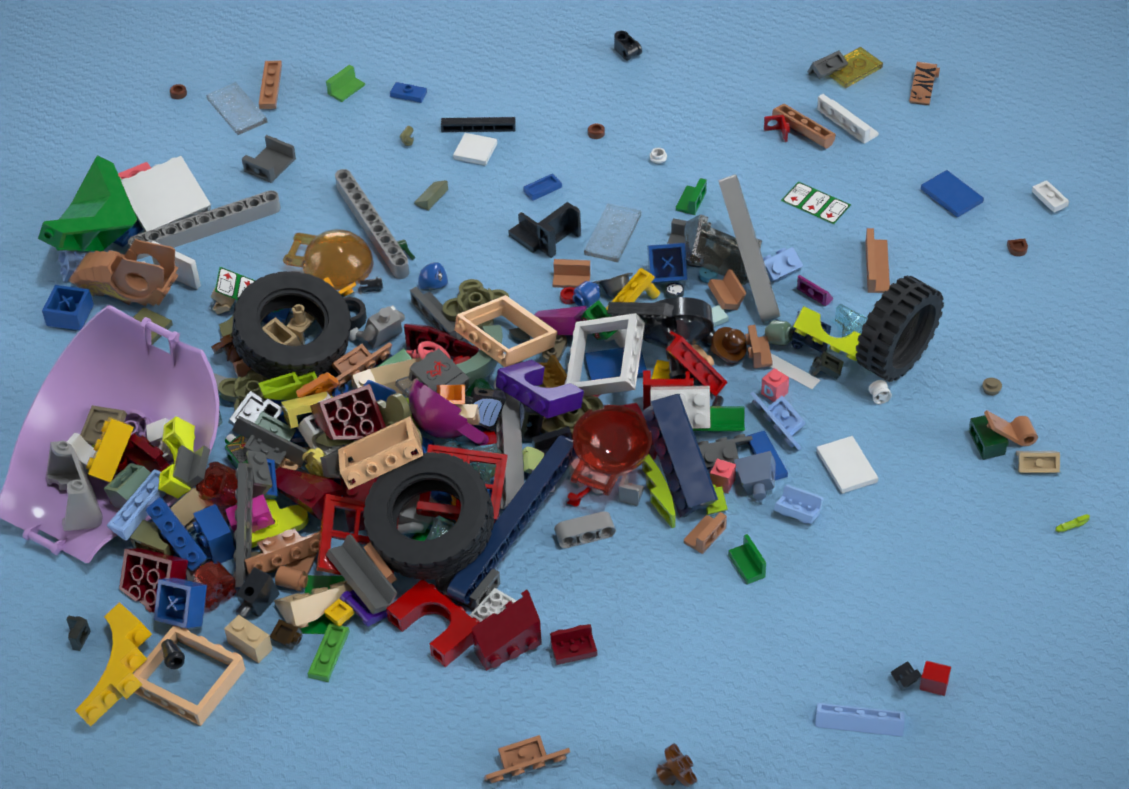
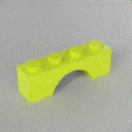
M803 306L793 325L796 328L795 332L803 336L809 334L813 336V341L821 345L825 342L830 345L829 348L837 353H840V351L848 353L846 357L857 361L855 356L857 353L856 346L859 343L857 341L858 336L861 334L853 331L845 337H832L821 326V314Z
M175 416L164 424L162 439L173 454L174 464L160 472L158 489L178 499L185 493H188L191 488L173 477L177 453L181 445L193 451L195 426Z

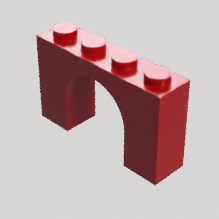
M420 580L386 608L388 621L402 632L425 615L437 614L447 618L450 621L448 628L429 643L431 656L445 667L473 645L472 628L480 623L475 617H470L461 606L455 605L447 595L441 594L432 583H427L425 580Z

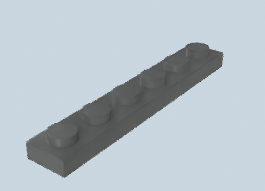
M238 463V468L236 469L238 488L235 492L237 509L235 510L237 529L234 533V538L237 542L234 552L236 570L233 574V579L236 583L235 587H241L248 577L244 560L251 558L253 464Z

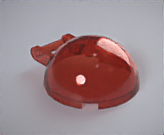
M603 405L604 409L588 410L579 418L573 429V447L580 461L572 474L571 482L575 484L579 482L600 490L606 496L610 495L619 476L633 472L645 461L652 445V432L646 426L647 421L636 411L619 405ZM587 467L597 475L610 477L607 484L581 475L584 468Z

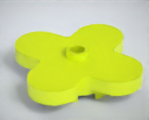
M265 498L275 524L252 532L251 548L258 546L257 542L267 537L281 534L286 530L295 528L296 531L303 529L309 521L307 511L299 505L280 509L274 499Z

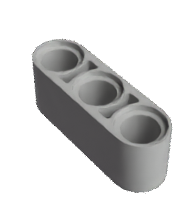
M605 511L562 521L554 527L558 542L562 548H570L612 537L616 532L610 513Z

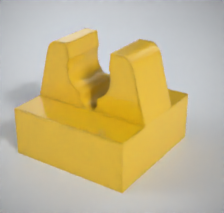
M340 598L324 611L325 616L337 626H342L346 620H349L354 615L353 608L340 600Z

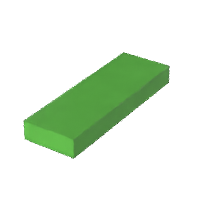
M329 623L307 673L308 678L329 682L349 635V627Z

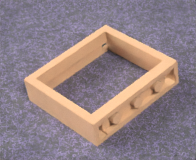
M506 295L457 314L454 331L504 367L516 364L553 348L557 335L556 330ZM502 315L534 339L508 349L477 327V325Z
M411 416L338 449L340 473L350 490L423 456L419 433ZM417 449L418 454L412 456L411 452ZM352 456L353 461L348 462V458Z
M173 625L149 654L147 660L134 672V676L143 684L134 693L201 726L246 670L244 661L240 654L232 653L220 644L215 645L205 637L197 636L186 628ZM171 639L175 644L179 641L228 665L227 669L198 705L147 681L164 660L161 643L164 640Z

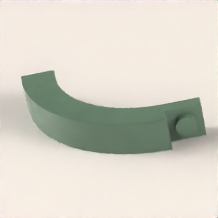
M501 325L482 327L485 333L502 344L503 334ZM480 350L469 360L456 365L469 377V386H471L476 379H484L488 376L498 362Z

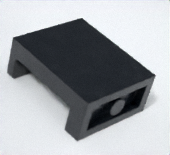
M566 202L537 223L538 249L552 258L556 255V244L570 233L577 237L581 236V215L578 207Z

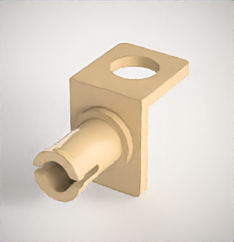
M298 304L292 308L294 318L286 327L299 337L301 345H305L303 332L313 323L315 318L304 312L303 305Z

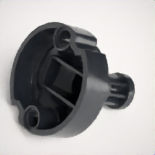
M678 297L655 302L674 305L672 317H667V319L659 317L658 319L651 317L646 319L642 317V320L645 322L643 340L665 349L674 340L669 334L671 331L682 336L692 346L707 337L714 329L711 306L707 302L696 298ZM666 350V356L670 365L669 379H685L687 370Z

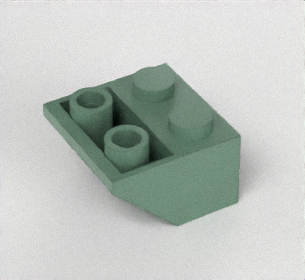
M132 463L122 470L104 488L113 506L122 508L151 472L144 466Z

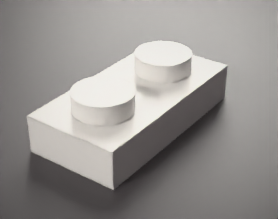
M1047 180L1032 187V193L1053 212L1069 205V200Z

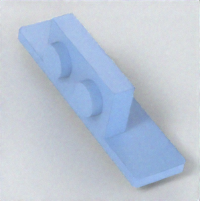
M754 392L750 393L754 398L753 404L759 410L761 408L765 410L763 413L765 418L769 422L773 420L776 423L773 426L780 435L784 433L787 436L784 440L791 448L795 446L798 450L802 449L792 435L802 428L806 422L788 401L781 396L767 408Z

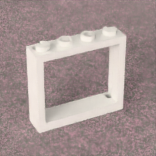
M636 313L576 322L565 384L572 383L584 390L583 396L635 390L645 322ZM627 329L620 377L580 382L587 334Z

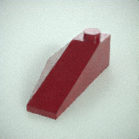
M412 323L404 324L407 350H412V353L416 350L418 354V345L424 341L440 345L448 352L451 359L463 355V358L466 356L472 358L479 352L478 347L433 327ZM424 347V348H423V349H425V350H431V349H433V351L435 350L434 348H431V347Z
M278 467L275 470L277 490L319 520L322 518L324 496L330 494L341 497L346 492L344 487L332 479L283 467Z

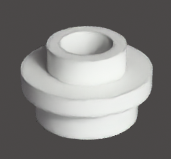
M655 148L650 153V160L654 163H663L667 159V154L662 148Z

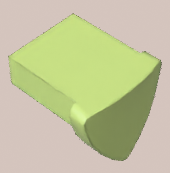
M525 447L522 450L524 472L531 474L532 470L536 468L544 457V453L532 447Z

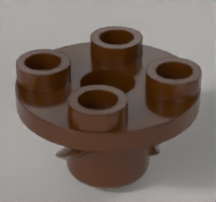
M722 327L712 336L711 351L722 360L735 364L745 356L747 351L746 338L741 330Z
M230 334L220 339L221 342L211 346L214 354L225 352L227 361L231 363L242 360L234 347L233 337Z
M675 743L665 748L664 752L667 762L662 765L658 764L656 769L660 782L666 786L670 784L673 786L679 780L686 787L696 783L697 777L691 769L693 767L691 758L688 755L684 756Z

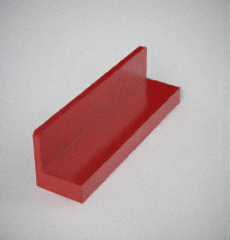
M671 331L669 334L674 340L666 350L687 371H690V374L703 386H710V393L716 397L728 382L682 336Z

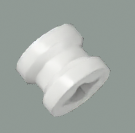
M877 380L870 384L869 392L873 395L874 403L884 404L891 399L892 394L888 389L886 381Z

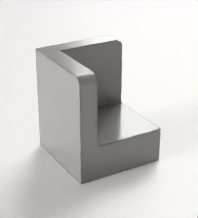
M624 472L619 484V502L638 506L644 492V486L629 483L628 473Z

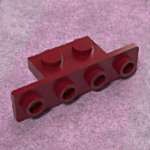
M135 433L130 435L123 454L136 465L144 466L151 473L154 469L162 472L170 466L163 458L164 453L160 448L150 446V441L143 435L141 437Z

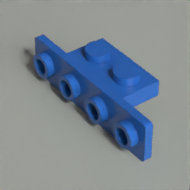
M159 497L146 508L148 515L161 530V535L173 546V551L182 559L188 560L187 566L190 570H196L208 559L163 498Z

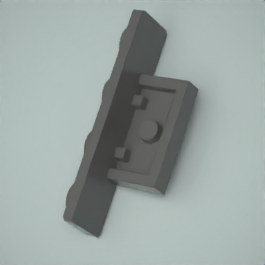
M238 416L232 430L248 439L242 452L246 453L247 450L265 453L267 459L275 460V469L280 466L284 458L300 466L304 464L305 460L302 457L308 450L241 416Z
M740 434L734 436V439L727 440V437L715 440L716 442L713 443L702 441L698 445L705 465L709 469L713 468L717 459L735 464L734 460L739 459L736 446L748 444L753 439L752 436Z

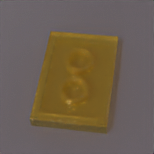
M859 47L844 55L848 62L845 68L828 76L847 88L883 68V62L862 47Z

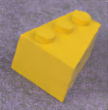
M108 417L107 421H104L101 428V438L96 440L93 448L95 450L94 456L89 458L85 467L88 469L87 473L108 482L112 481L134 427L112 417Z

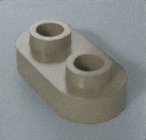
M556 335L555 346L542 352V359L545 363H547L550 355H555L560 362L567 347L565 335Z

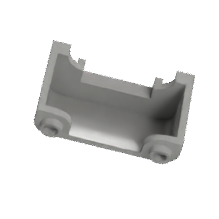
M66 441L50 442L46 481L48 485H52V482L59 485L60 490H67L65 518L62 519L64 531L99 527L102 524L103 515L89 477L74 448Z

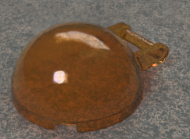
M344 229L327 230L317 236L295 233L293 237L294 242L288 254L283 258V262L286 265L302 267L304 273L322 280L328 277L336 290H341L356 281L360 284V280H365L369 276L374 265L373 255L367 243L359 235ZM300 244L308 245L303 256L295 255Z

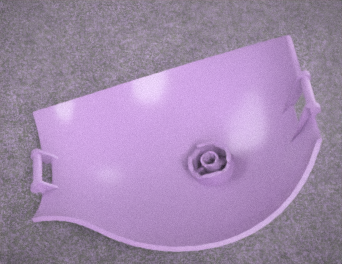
M110 305L98 312L77 333L62 352L44 380L27 413L0 493V518L23 529L24 539H30L46 547L54 555L64 551L85 563H90L98 550L109 540L117 536L116 533L107 527V524L121 508L114 507L110 503V499L104 490L110 482L88 476L103 515L102 524L97 528L64 531L62 519L65 518L67 490H60L59 485L52 482V485H48L46 481L50 442H67L74 433L81 434L93 405L124 410L127 413L124 423L134 427L131 435L135 433L137 436L141 437L143 435L145 438H147L146 425L164 418L171 420L177 416L195 426L193 451L196 452L202 446H206L210 449L211 453L219 422V395L213 370L203 350L180 342V333L176 331L171 332L151 322V319L147 317L140 322ZM151 331L168 339L170 353L151 345ZM129 459L127 466H128L130 463H132V464H135V463ZM166 460V462H167L168 464H170V465L174 464V460H172V461H167V460ZM116 470L114 477H116L120 472ZM166 493L163 500L170 507L177 498ZM149 515L145 518L146 521L151 519ZM41 530L59 541L54 543L38 535V532Z

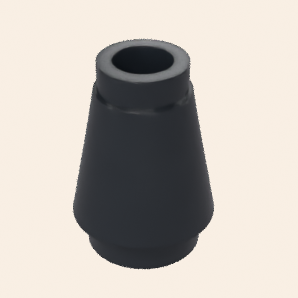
M164 640L161 643L165 665L170 669L182 667L185 662L184 653L173 640Z

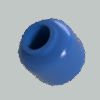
M584 281L573 292V300L578 306L589 308L600 299L599 286L590 281Z

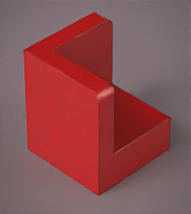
M926 661L921 677L920 690L945 696L951 666Z

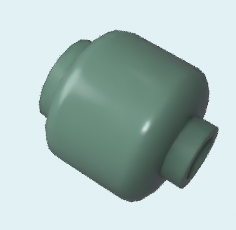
M773 320L766 326L765 336H767L769 343L784 346L793 340L794 328L787 321Z

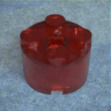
M211 462L205 471L204 479L196 485V490L200 493L198 496L209 503L216 504L218 507L234 506L237 503L235 492L238 488L236 470L219 462Z
M212 561L208 562L193 574L195 577L193 582L207 585L205 608H208L210 611L215 610L223 599H230L236 593V579L219 561L216 564Z

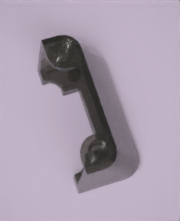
M701 214L685 223L686 259L691 265H699L723 276L726 275L728 270H733L741 285L749 283L735 237L712 228L711 223L708 222V217ZM757 239L759 247L761 248L762 240Z

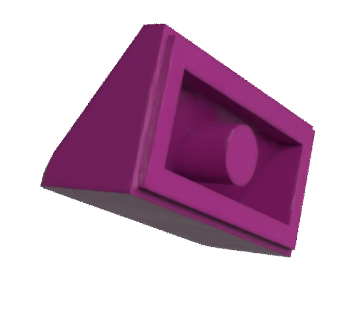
M798 275L797 290L824 306L833 301V297L828 291Z

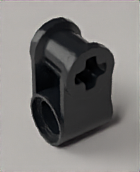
M617 31L614 34V49L626 61L636 54H642L641 45L628 32Z

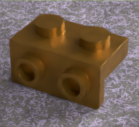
M550 355L547 363L537 362L545 367L543 382L539 387L554 388L565 385L567 374L555 355Z

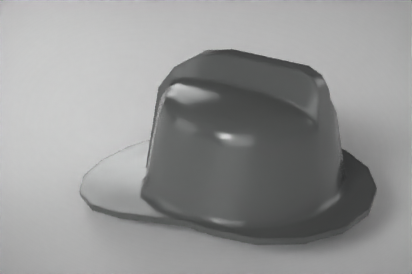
M626 273L611 279L594 281L592 283L601 284L606 294L615 298L630 281L629 277L633 273Z

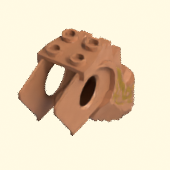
M135 239L125 255L110 250L108 252H89L81 260L69 281L79 288L90 289L92 296H104L106 294L128 305L131 302H137L144 306L148 303L152 306L155 304L159 306L178 277V274H176L178 267L175 266L176 249L171 246ZM139 254L153 256L160 266L137 261V256Z

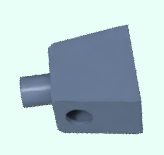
M771 451L734 460L746 493L749 495L754 494L756 500L764 499L766 497L765 491L775 487L776 462Z

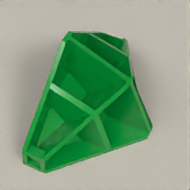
M97 155L73 201L58 220L44 221L42 223L38 236L39 240L55 247L57 251L101 252L134 226L137 222V217L114 163Z

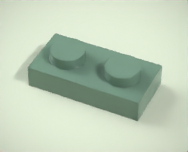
M261 411L255 421V424L288 441L292 439L296 429L290 428L287 424Z

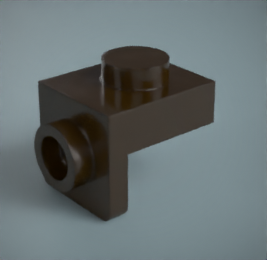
M279 619L270 634V639L292 650L295 645L297 646L300 643L303 635L301 634L302 630L300 627L293 626Z

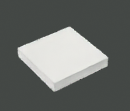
M465 133L453 154V158L486 166L497 145V139Z

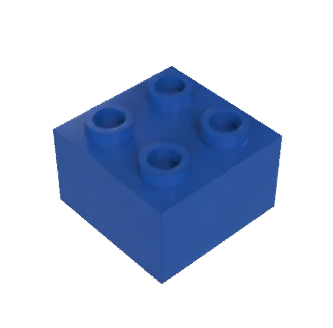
M685 243L647 245L649 273L655 277L652 282L688 280Z
M55 285L42 309L46 326L80 331L94 305L90 289Z
M214 504L193 513L195 522H192L197 533L196 539L200 546H204L203 551L208 557L207 560L211 559L214 566L233 559L235 546L232 533L217 505Z
M178 578L158 579L154 621L183 628L202 626L207 585Z

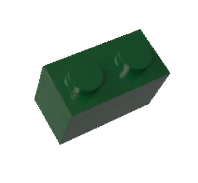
M985 415L970 418L969 433L983 460L1005 455L1009 445L1008 438L987 427L989 422Z

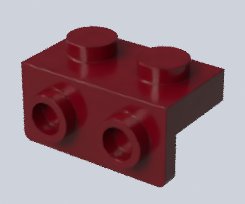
M591 624L578 625L564 630L559 629L550 633V645L556 665L598 656Z

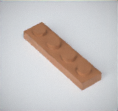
M281 60L265 61L259 109H276L282 71Z

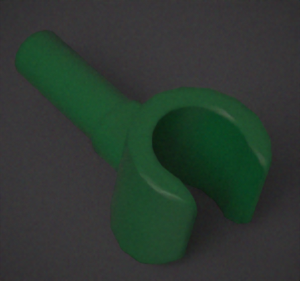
M406 240L397 241L401 249L414 260L415 256L409 250Z

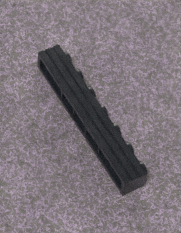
M515 117L441 118V133L516 131Z
M609 302L607 314L615 317L636 313L641 319L642 317L650 319V317L658 319V317L667 319V317H672L674 305L667 303Z

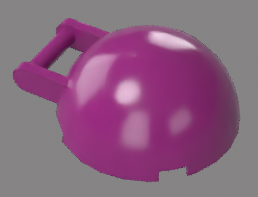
M414 379L409 392V407L412 412V418L424 432L441 439H455L465 435L480 446H486L489 443V437L469 424L467 419L459 414L462 409L417 379Z

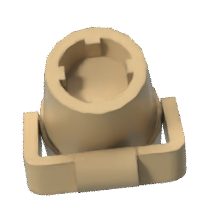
M215 288L210 296L216 301L213 310L217 314L229 311L235 301L231 297L215 292Z

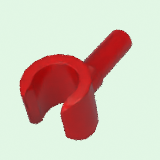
M587 487L578 494L570 492L568 494V499L570 500L567 504L579 506L581 498L590 492L591 488Z

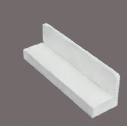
M824 94L818 96L817 110L863 144L879 135L876 130L836 101L831 100Z

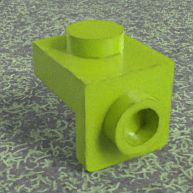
M713 485L718 500L706 507L707 515L728 510L722 486L716 487V485Z

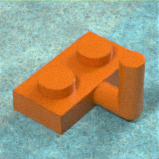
M326 372L310 383L303 385L296 393L298 398L321 392H327L332 396L331 390L339 386L337 378Z

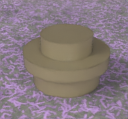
M987 378L983 381L982 388L986 394L993 396L1001 391L1002 383L996 378Z

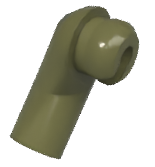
M406 126L400 134V139L405 146H411L414 141V137H410L414 131L411 126Z

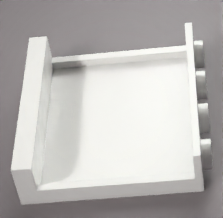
M182 156L171 158L163 164H157L149 170L140 171L135 176L121 180L144 232L211 210L209 200Z

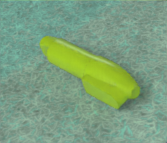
M1085 514L1056 526L1055 531L1064 532L1080 527L1090 520V515Z

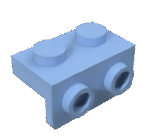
M784 247L776 252L777 255L773 257L768 255L763 258L771 282L803 267L793 247L789 249Z
M87 251L60 252L58 262L61 264L60 274L63 277V282L68 281L70 275L73 274L87 254Z
M786 485L782 497L775 503L774 511L780 512L783 516L796 518L802 523L812 524L819 516L823 497Z

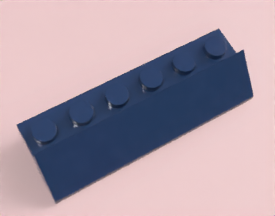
M674 394L650 401L651 406L642 411L679 516L687 517L699 508L705 509L717 501L718 497L680 394Z

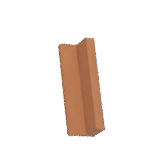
M867 228L865 240L868 293H883L888 291L890 286L887 240L874 239V228Z

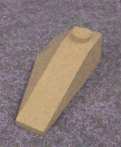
M415 358L362 371L352 375L351 384L353 389L363 387L367 380H371L391 388L397 393L404 394L411 388L413 381L409 380L411 365L422 359Z
M347 581L330 585V589L328 587L312 589V594L296 593L274 601L287 623L304 628L308 626V622L314 621L323 615L324 611L338 600L345 591L350 592L353 588Z

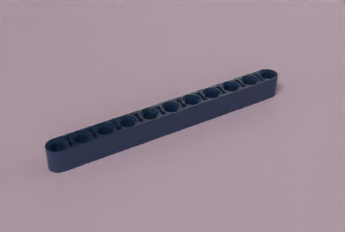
M562 435L556 439L494 523L489 542L486 543L485 549L471 564H468L466 568L459 571L451 581L447 589L448 597L465 604L471 602L470 595L489 572L496 568L580 451L581 445L579 441Z

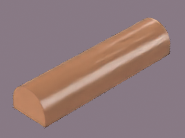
M782 104L773 109L772 116L784 114L785 121L789 123L790 128L827 149L833 144L836 136L835 133L788 105Z

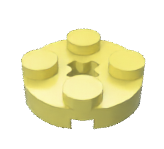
M320 448L309 449L303 454L302 458L307 460L308 464L305 467L309 474L324 477L320 457L325 455Z

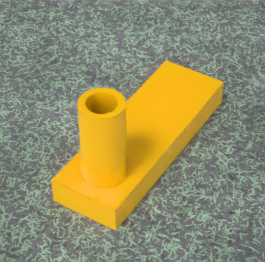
M640 268L611 302H635L643 291L651 299L657 298L660 291L652 283L655 277Z

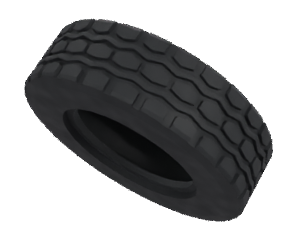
M295 271L271 273L249 284L238 297L234 308L232 326L234 347L240 358L243 359V362L249 368L251 367L253 371L268 379L295 372L297 377L315 372L318 378L326 372H331L334 369L332 367L333 362L345 355L351 328L350 311H348L347 303L343 300L341 294L329 283L318 277ZM300 304L304 306V312L313 316L322 329V333L314 341L305 345L289 346L271 339L263 330L261 322L268 314L275 310L294 308L295 305Z
M423 453V456L380 475L370 488L364 504L363 518L365 530L373 547L386 565H389L391 570L414 579L432 580L439 579L440 577L444 578L466 568L485 549L494 526L492 501L480 474L469 463L464 462L463 459L445 453ZM441 491L453 495L461 502V511L457 522L447 533L438 538L426 541L413 540L398 531L397 524L400 512L412 498L419 494Z

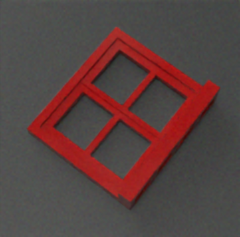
M428 444L427 452L450 454L451 456L463 459L464 462L466 461L469 464L471 461L496 465L493 485L485 484L487 489L492 490L491 501L494 509L493 518L495 523L499 518L508 455ZM431 491L420 494L416 508L418 515L458 520L461 511V502L458 499L456 500V505L430 502Z
M330 494L324 496L317 571L342 575L326 556L328 550L331 549V538L345 540L347 535L351 534L360 544L367 545L369 542L371 543L368 536L358 535L360 513L364 512L365 501ZM334 508L356 512L354 534L332 530Z

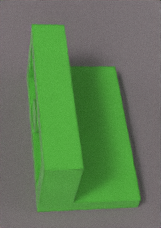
M349 64L326 81L327 93L343 102L364 87L365 83L355 77L354 67Z

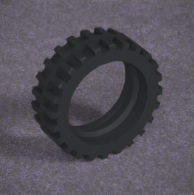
M907 275L904 278H899L896 284L892 283L888 291L883 292L881 299L876 301L875 307L872 312H869L868 319L861 328L862 333L858 336L857 341L859 343L856 346L857 353L855 354L857 363L889 382L896 381L900 376H904L907 370H911L914 363L919 361L922 357L921 354L928 348V343L935 335L934 332L938 328L939 319L943 314L941 311L944 307L942 293L913 276Z

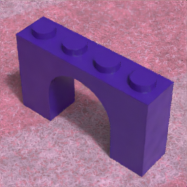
M534 360L503 367L497 371V388L546 418L582 407L584 390L572 383L554 388L537 387L543 382L545 367Z

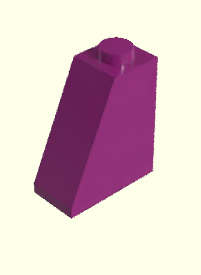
M586 306L542 310L534 315L556 330L557 335H573L575 323L581 321V317L587 308Z

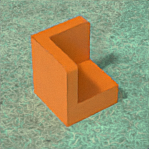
M437 385V393L453 404H465V385Z

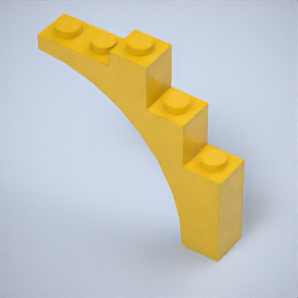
M120 602L104 616L110 624L113 637L112 651L106 669L89 696L75 710L90 727L122 696L127 700L143 685L134 676L133 672L147 660L138 647L152 633Z

